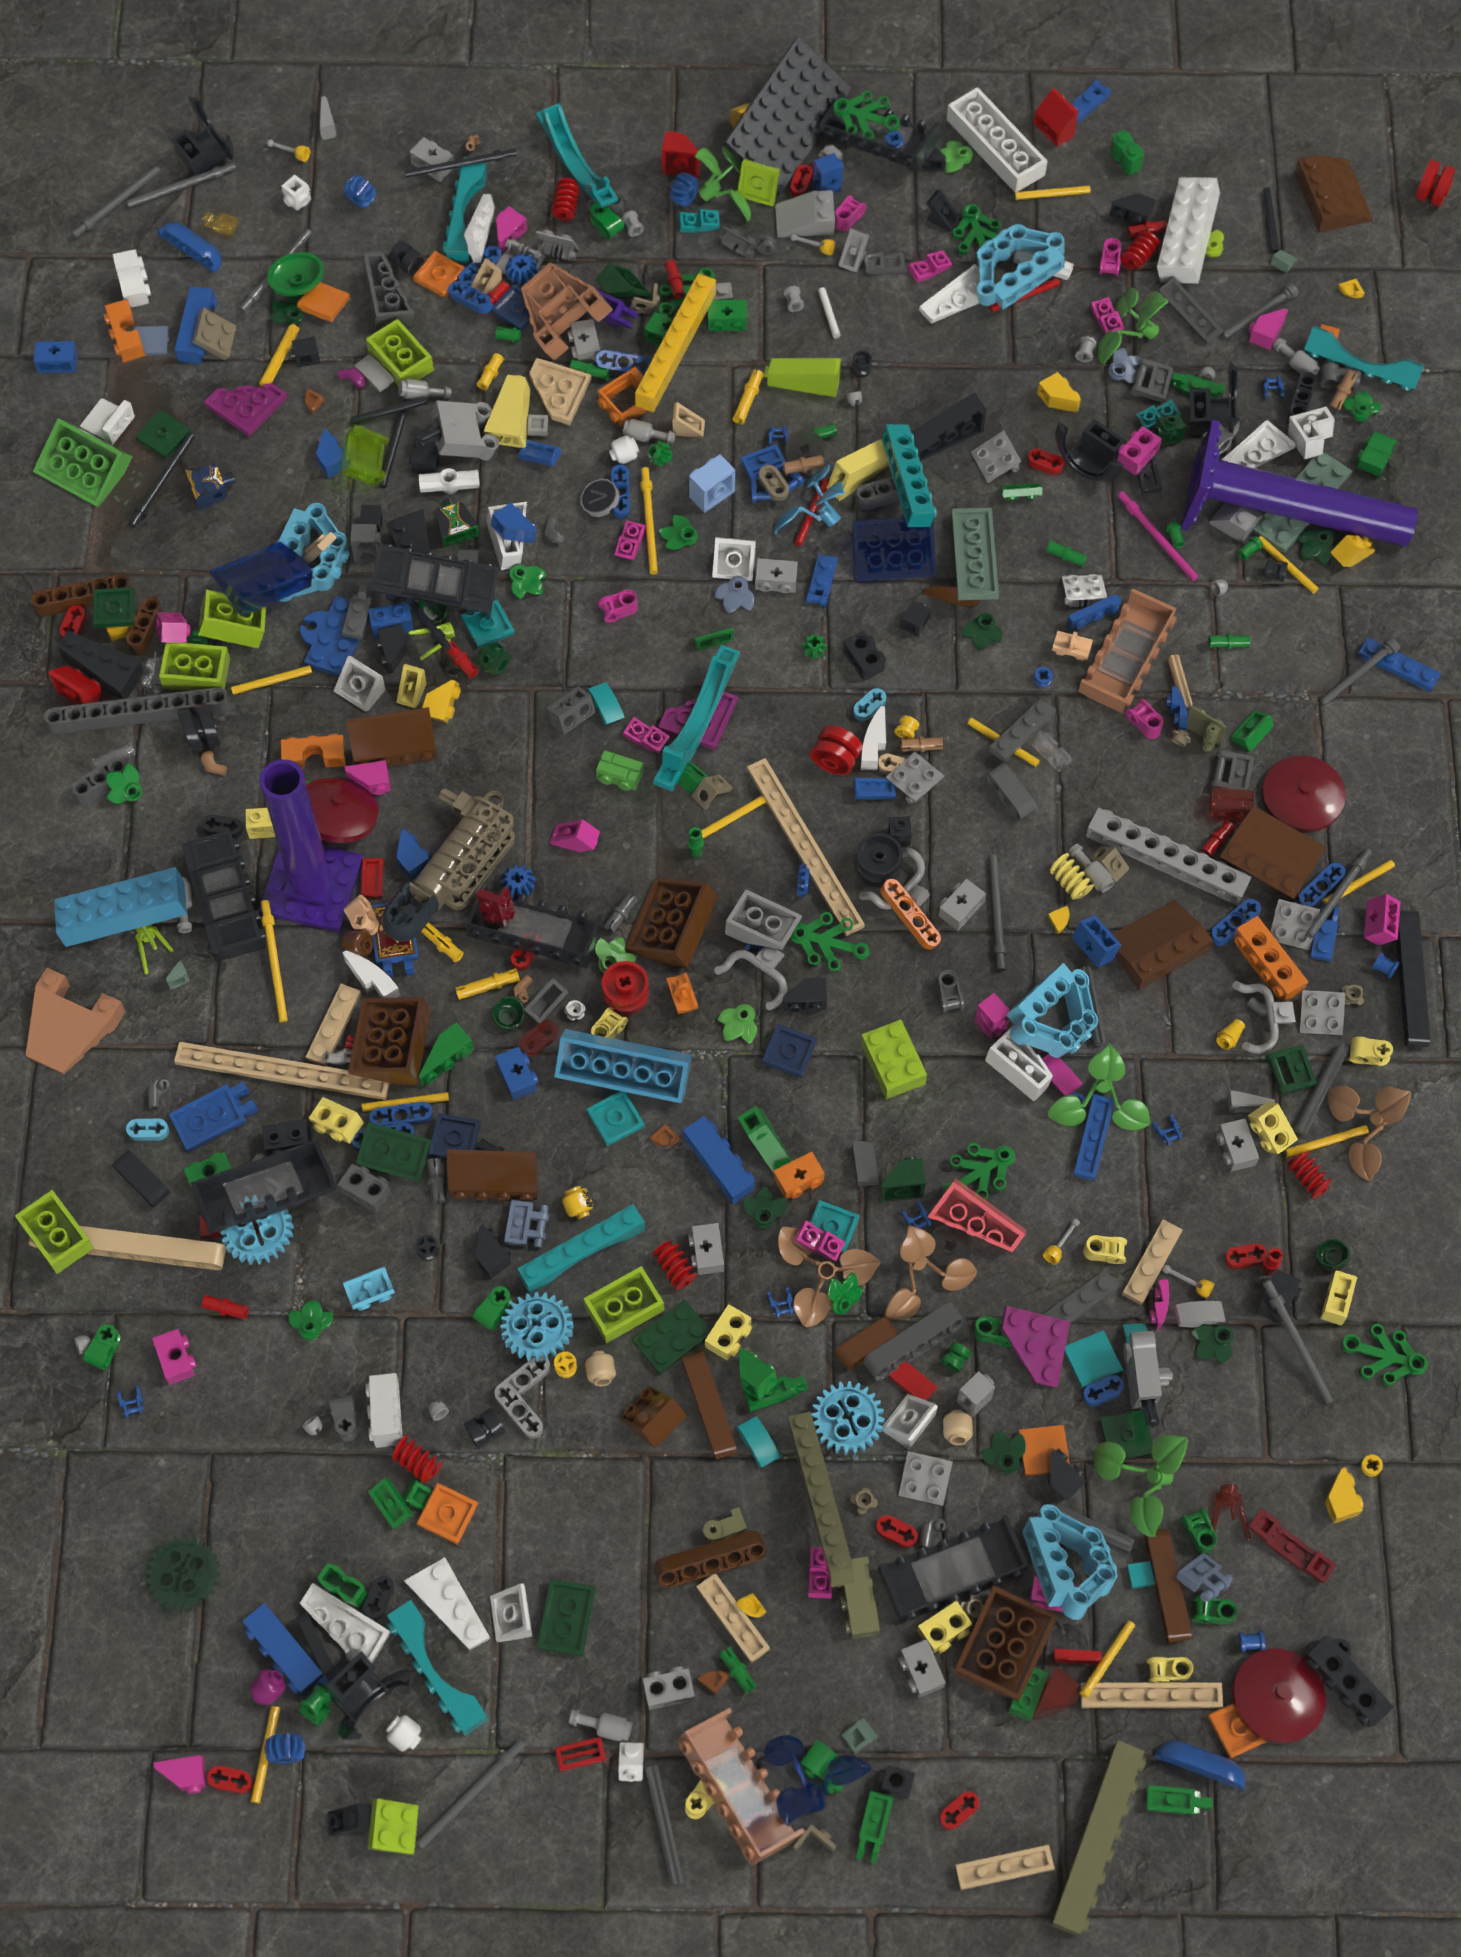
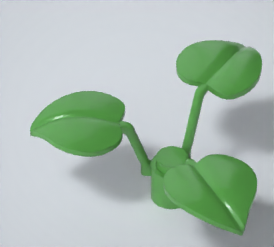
M723 146L722 152L731 165L721 173L718 162L712 153L706 148L700 149L696 153L695 158L701 160L713 172L709 180L698 189L701 197L705 201H709L714 196L718 198L729 193L743 212L747 222H749L751 209L745 198L737 190L734 192L733 189L719 192L721 189L719 181L733 167L740 173L742 162Z
M1132 287L1128 288L1125 294L1118 300L1115 312L1118 311L1120 318H1122L1129 311L1130 314L1138 319L1136 323L1138 332L1116 330L1115 333L1113 331L1107 332L1098 346V358L1101 364L1105 366L1107 360L1118 349L1122 339L1121 334L1134 335L1140 338L1144 335L1150 340L1154 339L1159 332V326L1149 319L1169 301L1159 292L1153 291L1143 300L1139 315H1137L1132 310V307L1138 301V292Z
M1108 1044L1089 1062L1088 1069L1095 1078V1083L1092 1084L1084 1102L1080 1103V1099L1077 1096L1068 1095L1058 1099L1048 1110L1049 1118L1057 1123L1068 1127L1077 1126L1085 1120L1086 1111L1083 1107L1087 1105L1093 1092L1097 1089L1101 1093L1111 1092L1114 1104L1118 1108L1113 1112L1112 1119L1120 1128L1139 1130L1151 1123L1148 1108L1140 1100L1128 1099L1122 1105L1118 1103L1112 1081H1119L1124 1076L1125 1064L1118 1051L1111 1044Z
M1159 1436L1154 1441L1152 1447V1457L1157 1463L1156 1467L1151 1469L1122 1464L1126 1453L1117 1443L1103 1442L1094 1449L1095 1469L1103 1479L1113 1480L1117 1478L1121 1468L1146 1473L1148 1481L1154 1485V1487L1143 1493V1498H1134L1130 1505L1132 1523L1142 1534L1148 1537H1155L1163 1517V1506L1160 1500L1155 1496L1148 1495L1156 1490H1160L1161 1485L1171 1484L1173 1473L1178 1470L1183 1461L1187 1448V1437Z

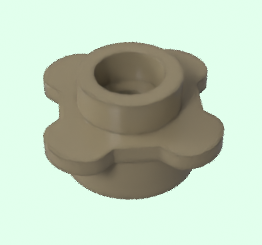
M1181 729L1177 731L1172 730L1171 741L1177 745L1185 747L1187 743L1191 742V738L1188 737L1189 734Z
M1345 985L1342 988V992L1345 993V1005H1362L1364 1003L1362 998L1363 988L1361 986Z
M865 1487L862 1491L851 1496V1502L858 1508L857 1512L861 1515L866 1514L868 1509L877 1507L878 1501L873 1498L869 1488Z
M972 1595L968 1601L960 1603L963 1611L970 1621L974 1623L984 1607L979 1597Z

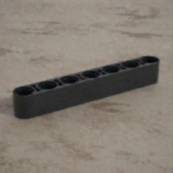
M1400 911L1396 947L1397 959L1400 962L1398 971L1405 1046L1429 1047L1430 1027L1420 916L1418 911Z

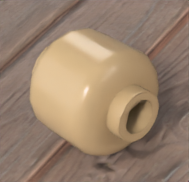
M603 1351L593 1352L585 1361L587 1378L595 1386H606L616 1376L613 1357L609 1354H604Z
M953 1410L943 1419L944 1438L953 1445L967 1443L973 1436L971 1416L962 1410Z

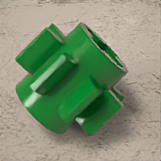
M657 441V445L652 444L648 450V457L651 458L650 463L663 467V463H669L672 459V451L669 449L670 445L661 441Z
M196 628L187 638V643L211 644V638L199 636V629Z
M816 633L811 636L806 635L805 642H802V649L805 650L804 656H809L813 660L819 656L823 657V651L827 650L824 637H820Z

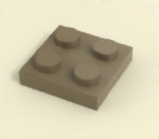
M202 308L199 311L192 343L226 360L230 356L236 325L206 308Z

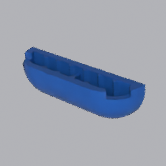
M171 222L163 225L158 230L159 236L211 272L215 273L220 268L222 257L218 249L183 224Z
M1178 1740L1168 1741L1162 1744L1153 1756L1226 1785L1245 1790V1775L1236 1762Z

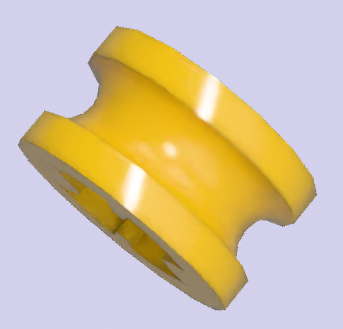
M1372 1454L1367 1455L1361 1463L1363 1473L1370 1477L1377 1476L1383 1468L1382 1460ZM1370 1460L1371 1463L1376 1462L1377 1466L1375 1469L1377 1470L1368 1469L1366 1467L1369 1464L1367 1461Z

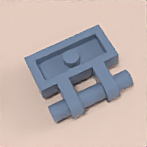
M511 1200L504 1243L527 1247L528 1239H533V1248L542 1249V1244L546 1239V1233H544L545 1226L549 1222V1207L547 1205H540L539 1212L533 1211V1203ZM531 1220L537 1221L536 1231L530 1230Z
M1202 1553L1181 1569L1176 1579L1194 1592L1200 1588L1203 1591L1201 1599L1204 1602L1215 1599L1219 1592L1228 1589L1233 1581L1231 1575L1226 1574L1224 1576L1220 1573L1222 1566L1205 1553Z

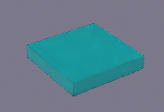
M497 599L493 601L490 620H487L486 613L475 611L473 616L466 613L461 615V619L478 650L482 645L498 642L515 634Z
M619 1091L586 1109L587 1114L607 1147L645 1127L643 1120L624 1091Z
M819 1200L810 1223L824 1232L829 1231L844 1241L845 1244L839 1254L842 1255L848 1249L860 1215Z
M1104 1330L1065 1346L1064 1353L1082 1389L1103 1378L1123 1372V1368Z

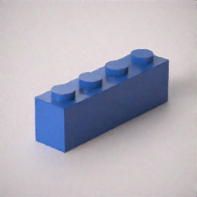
M190 287L175 347L178 362L201 364L202 357L206 355V350L192 343L199 311L202 308H206L213 312L217 308L218 300L214 296L213 289Z
M703 1116L683 1129V1138L733 1205L754 1191L755 1178L750 1171L746 1172L744 1170L740 1157L737 1154L733 1155L729 1150L730 1145L728 1141L718 1135V1129L713 1121H708Z
M265 1603L242 1621L246 1626L243 1631L251 1641L255 1638L261 1644L257 1647L265 1658L270 1656L275 1661L272 1665L273 1668L281 1675L285 1674L288 1677L287 1685L295 1694L299 1691L304 1696L324 1676Z

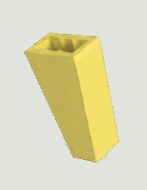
M507 375L484 429L485 435L489 434L496 437L499 445L525 448L530 388L525 377Z
M880 439L836 461L827 489L842 481L845 494L836 496L839 501L889 467L882 440Z

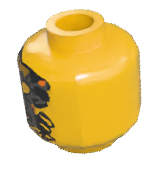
M580 1186L564 1192L565 1196L562 1198V1203L569 1217H577L580 1220L590 1215L589 1211L593 1209L594 1203L586 1188L581 1189Z

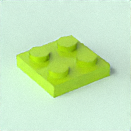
M744 159L741 165L738 192L745 199L773 206L780 169Z
M373 1799L368 1849L413 1855L419 1805Z

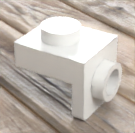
M620 1743V1781L643 1780L644 1743Z

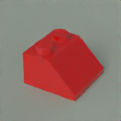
M666 131L662 145V174L677 176L683 172L699 179L700 160L695 158L699 150L685 134Z
M64 666L50 670L48 673L56 693L74 705L99 702L103 697L100 683L95 679H88L77 668L74 670L70 666Z

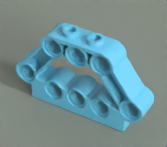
M1015 224L1007 230H1002L994 239L986 241L977 252L978 267L980 269V282L977 286L979 303L983 306L997 303L1004 310L1065 268L1063 235L1057 232L1046 233L1027 229L1023 225ZM1014 250H1025L1035 253L1031 261L1020 263L1015 272L1004 274L1001 281L996 285L994 284V268L998 261L1009 259Z
M312 503L307 507L306 511L294 508L263 572L266 584L273 586L275 597L279 601L286 602L293 597L318 590L328 591L332 588L335 580L339 579L342 571L341 567L349 558L346 536L344 533L339 532L330 520L324 505ZM312 528L320 536L323 533L327 536L332 532L337 537L320 554V565L295 573L296 562L303 558L302 549L311 540L310 532Z
M1064 963L1051 971L1006 1014L1014 1024L1010 1029L1013 1041L1019 1045L1027 1044L1046 1051L1055 1058H1060L1068 1052L1071 1054L1076 1052L1081 1047L1079 1043L1087 1041L1092 1036L1090 1032L1098 1024V1017L1094 1012L1088 987L1090 982L1088 975L1081 969L1071 972ZM1065 996L1070 1018L1068 1025L1058 1030L1036 1022V1020L1046 1014L1049 1008L1058 1002L1059 998Z
M1049 1504L1041 1507L1037 1517H1029L1022 1533L1048 1607H1061L1067 1617L1074 1620L1081 1619L1088 1607L1100 1596L1109 1594L1118 1576L1116 1564L1113 1563L1110 1548L1106 1544L1102 1532L1095 1527L1087 1526L1069 1517L1057 1507ZM1059 1543L1083 1556L1082 1568L1090 1577L1079 1587H1074L1072 1582L1074 1573L1066 1565L1067 1553L1060 1547Z

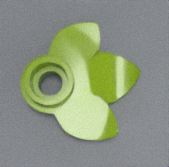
M1214 230L1209 236L1205 254L1211 258L1220 256L1223 251L1222 242L1224 235L1220 230Z

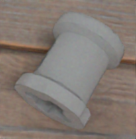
M628 211L621 218L627 226L628 234L631 237L640 235L644 229L642 223H639L637 219L638 214L636 211Z
M798 286L786 288L783 294L788 301V311L797 312L802 310L804 302L800 299V288Z
M1089 336L1080 338V347L1075 354L1077 360L1081 362H1090L1092 360V350L1096 347L1097 343L1094 338Z

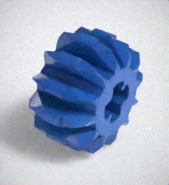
M683 172L677 175L670 187V200L680 206L687 207L695 199L696 193H698V179Z
M360 175L350 177L343 187L344 194L348 196V200H351L353 204L360 208H366L374 201L376 190L371 186L372 183H369L367 179H363Z
M524 252L521 256L515 253L514 258L509 257L508 263L505 265L507 278L511 279L512 284L518 282L519 286L522 283L526 284L538 274L536 260H533L531 255L525 256Z
M516 864L513 866L514 869L507 867L506 873L501 874L500 887L509 888L512 899L515 896L519 897V895L529 897V891H534V883L536 882L535 877L532 876V870H526L524 864L520 868Z
M294 1733L270 1736L265 1740L264 1751L268 1762L275 1764L299 1762L304 1758V1738Z

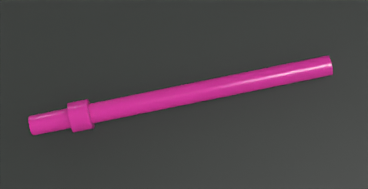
M1124 491L1120 492L1117 497L1124 503L1126 510L1139 520L1192 581H1195L1198 578L1195 571L1140 511V506L1135 501H1132Z

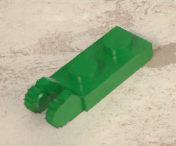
M870 1791L859 1835L860 1843L856 1859L861 1860L863 1857L864 1846L867 1841L875 1844L871 1852L870 1863L876 1864L894 1797Z

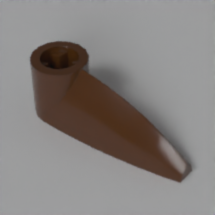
M957 586L925 587L923 594L970 608L976 607L980 603V600H958Z

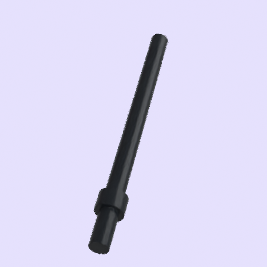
M516 148L505 151L495 150L490 154L404 170L405 177L408 178L490 161L500 162L505 158L517 156Z
M402 397L400 403L410 401L411 399H404ZM408 410L399 412L379 482V487L381 488L387 487Z
M188 433L144 501L136 507V513L128 523L132 528H135L141 518L145 517L149 512V506L195 439L193 434Z
M415 600L414 604H409L430 631L433 640L439 643L445 651L450 650L451 645L446 640L444 632L435 626Z

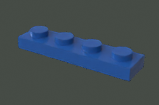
M1368 637L1359 651L1358 657L1367 661L1382 649L1381 646L1383 644ZM1399 652L1386 655L1375 664L1429 692L1432 691L1441 675L1440 672Z
M1093 1095L1073 1176L1095 1181L1114 1105L1113 1099Z

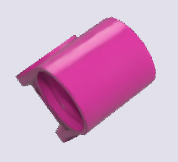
M848 195L835 211V229L840 232L848 231L862 217L867 207L866 204L859 203L853 199V196Z
M1109 238L1105 241L1099 274L1110 273L1115 274V276L1119 275L1121 243L1118 239Z
M627 589L601 598L598 601V606L604 613L605 622L611 623L636 613L638 610L636 593Z
M1145 699L1139 700L1135 707L1132 709L1128 708L1125 711L1128 720L1145 737L1149 739L1159 737L1163 718Z

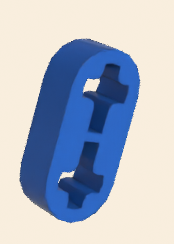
M1116 1375L1096 1381L1085 1388L1082 1396L1083 1401L1089 1406H1098L1114 1399L1122 1393L1124 1382ZM1110 1382L1119 1385L1116 1389L1117 1391H1114L1113 1388L1107 1391L1105 1389L1109 1387ZM1091 1390L1093 1393L1101 1391L1097 1395L1096 1400L1093 1397H1088Z

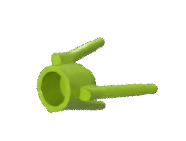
M450 622L436 626L444 632L448 642H451V638L455 637ZM427 628L408 632L409 635L430 633ZM440 644L436 645L419 659H425L442 648Z
M152 924L135 929L137 932L135 938L138 942L145 974H148V968L142 941L150 942L153 949L157 950L154 941L156 935L169 952L172 953L174 951L159 933L157 927H153Z

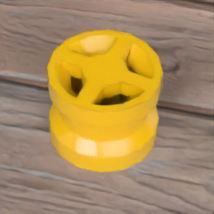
M902 716L899 720L900 725L895 728L894 732L901 739H913L915 736L914 732L918 730L920 724L910 716Z
M561 1352L555 1357L554 1367L557 1375L562 1378H570L576 1373L577 1363L572 1353Z

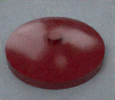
M1291 756L1277 762L1268 771L1262 785V801L1267 813L1301 833L1317 832L1333 824L1341 814L1346 799L1345 786L1337 771L1328 763L1311 756Z
M323 778L307 784L322 840L335 843L354 842L366 837L374 830L378 820L379 808L375 798L367 789L355 782L340 778Z
M1280 1648L1261 1650L1245 1660L1235 1674L1232 1684V1700L1235 1711L1244 1726L1254 1735L1265 1741L1276 1744H1290L1300 1741L1312 1733L1323 1718L1326 1707V1693L1323 1682L1318 1672L1312 1671L1306 1664L1307 1660L1299 1654Z

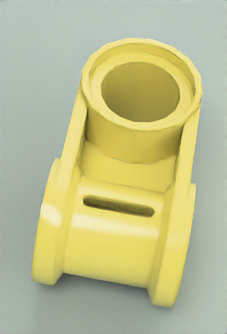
M609 1007L593 1025L591 1034H604L605 1037L614 1039L625 1028L628 1018L621 1017L614 1012V1008Z
M1354 1037L1351 1039L1349 1059L1356 1064L1384 1066L1390 1060L1393 1046L1385 1040Z
M1093 1235L1087 1240L1083 1253L1091 1261L1124 1264L1126 1262L1124 1248L1127 1245V1240L1122 1237ZM1090 1245L1098 1246L1100 1251H1093Z
M1153 1657L1147 1659L1151 1677L1148 1679L1149 1683L1186 1682L1193 1672L1192 1662L1185 1657ZM1177 1665H1184L1188 1673L1180 1675L1175 1668Z
M716 1778L724 1792L727 1787ZM701 1780L686 1800L685 1812L691 1819H700L714 1804L713 1799L706 1793ZM697 1802H699L700 1809L696 1808L695 1810H693L692 1803L697 1804Z

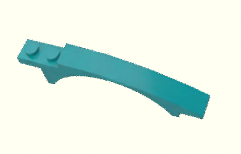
M558 103L537 112L536 119L553 143L554 151L581 188L601 208L617 202L618 197L611 188L608 177H598L582 157L569 130L561 105Z
M721 644L716 656L713 655L701 692L685 726L674 742L663 749L662 765L654 778V785L673 792L687 763L689 764L714 715L739 658V651Z

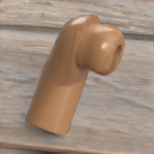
M470 135L467 138L465 145L467 152H473L475 145L480 144L479 136Z
M205 751L201 754V762L207 772L225 776L227 766L216 764L213 752Z
M525 975L513 988L514 997L520 1000L523 1005L529 1000L526 989L533 983V979L528 975Z

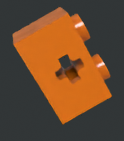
M813 1152L773 1171V1179L784 1198L795 1199L801 1196L803 1191L808 1188L815 1189L823 1183L825 1175Z

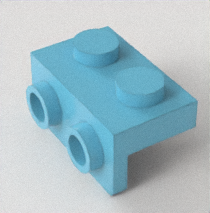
M385 1266L342 1282L352 1308H357L358 1311L369 1308L371 1306L370 1303L379 1300V1303L392 1298L391 1294L395 1293Z

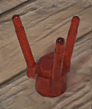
M1234 1484L1221 1485L1220 1493L1216 1494V1505L1212 1520L1214 1532L1218 1522L1221 1502H1223L1224 1506L1230 1507L1231 1519L1233 1521L1236 1520L1235 1506L1237 1505L1246 1539L1248 1541L1251 1540L1238 1486Z

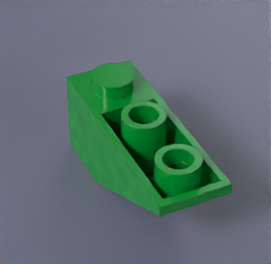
M457 1022L438 1036L419 1074V1081L422 1087L427 1083L434 1082L440 1073L444 1070H450L455 1065V1062L461 1058L468 1057L474 1049L473 1042Z
M755 1106L737 1117L772 1172L792 1162L761 1108Z

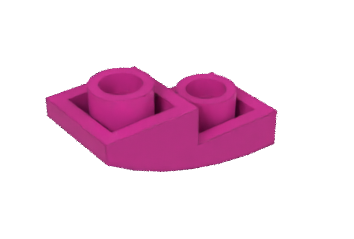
M942 250L927 254L925 260L910 263L907 269L916 283L944 272L952 266V263Z
M1109 297L1091 302L1090 308L1105 334L1109 331L1115 333L1116 330H1124L1118 311H1114Z
M626 520L614 555L634 561L646 526Z
M633 717L622 734L632 742L656 753L660 752L670 737L655 726L649 727Z
M1048 1054L1042 1059L1053 1075L1051 1079L1053 1086L1064 1096L1072 1094L1083 1085L1060 1058H1055Z
M807 1220L802 1221L793 1239L805 1248L833 1262L837 1260L845 1244L844 1241L829 1231L824 1232Z
M1168 1279L1159 1280L1156 1288H1154L1156 1302L1149 1311V1318L1151 1324L1155 1325V1330L1161 1329L1168 1311Z
M811 1547L808 1597L831 1599L832 1587L821 1548Z

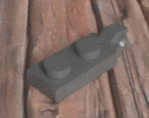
M360 584L358 595L353 594L342 631L344 637L363 640L369 618L368 609L372 607V599L368 597V585Z

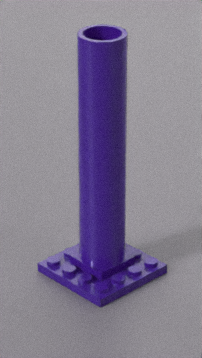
M1212 420L1193 463L1181 529L1189 530L1191 524H1195L1202 505L1205 504L1207 498L1400 546L1407 547L1409 545L1418 518L1417 508L1219 460L1220 451H1218L1219 447H1216L1220 440L1222 430H1219L1220 422Z
M279 759L264 767L260 774V786L279 850L262 901L269 900L271 915L274 918L341 932L346 917L344 908L351 901L362 866V858L364 857L362 854L323 846L302 768L290 760ZM260 905L259 914H260V915H263V914H262V907H261V905Z

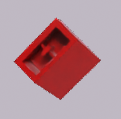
M1053 88L1036 109L1033 124L1058 147L1074 137L1078 111L1074 105H1071L1065 99L1062 93Z

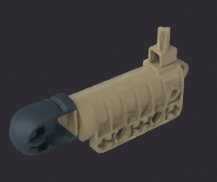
M446 788L441 790L438 798L451 805L452 813L461 818V821L413 883L405 882L400 888V892L396 893L386 906L381 924L385 933L390 938L400 942L415 938L429 922L431 915L440 910L444 904L455 910L464 909L515 842V834L512 831L514 818L509 812L502 809L504 801L500 792L491 791L482 798L479 796L472 797L463 791L458 796ZM491 798H498L500 803L495 805L489 800ZM508 819V824H503L500 820ZM496 850L500 852L498 856L492 857ZM473 881L476 882L474 887L468 888ZM464 892V894L462 895V902L458 901L457 903H455L454 898L458 899ZM410 897H413L414 900L421 904L423 903L422 909L417 914V907L410 903L405 906Z

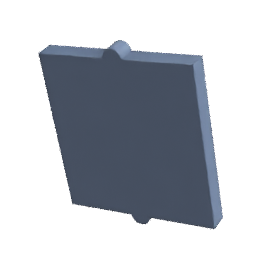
M168 326L134 327V330H138L145 355L167 354L168 342L170 341L168 338Z

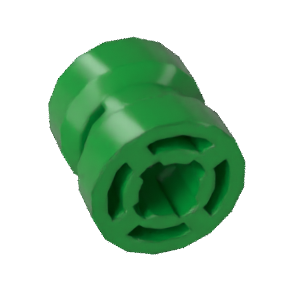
M953 1342L949 1347V1353L942 1357L941 1363L949 1370L960 1373L964 1361H968L971 1352L962 1344Z

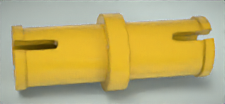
M494 353L488 365L484 366L483 374L477 382V386L481 390H487L492 380L497 377L498 369L504 361L500 354Z

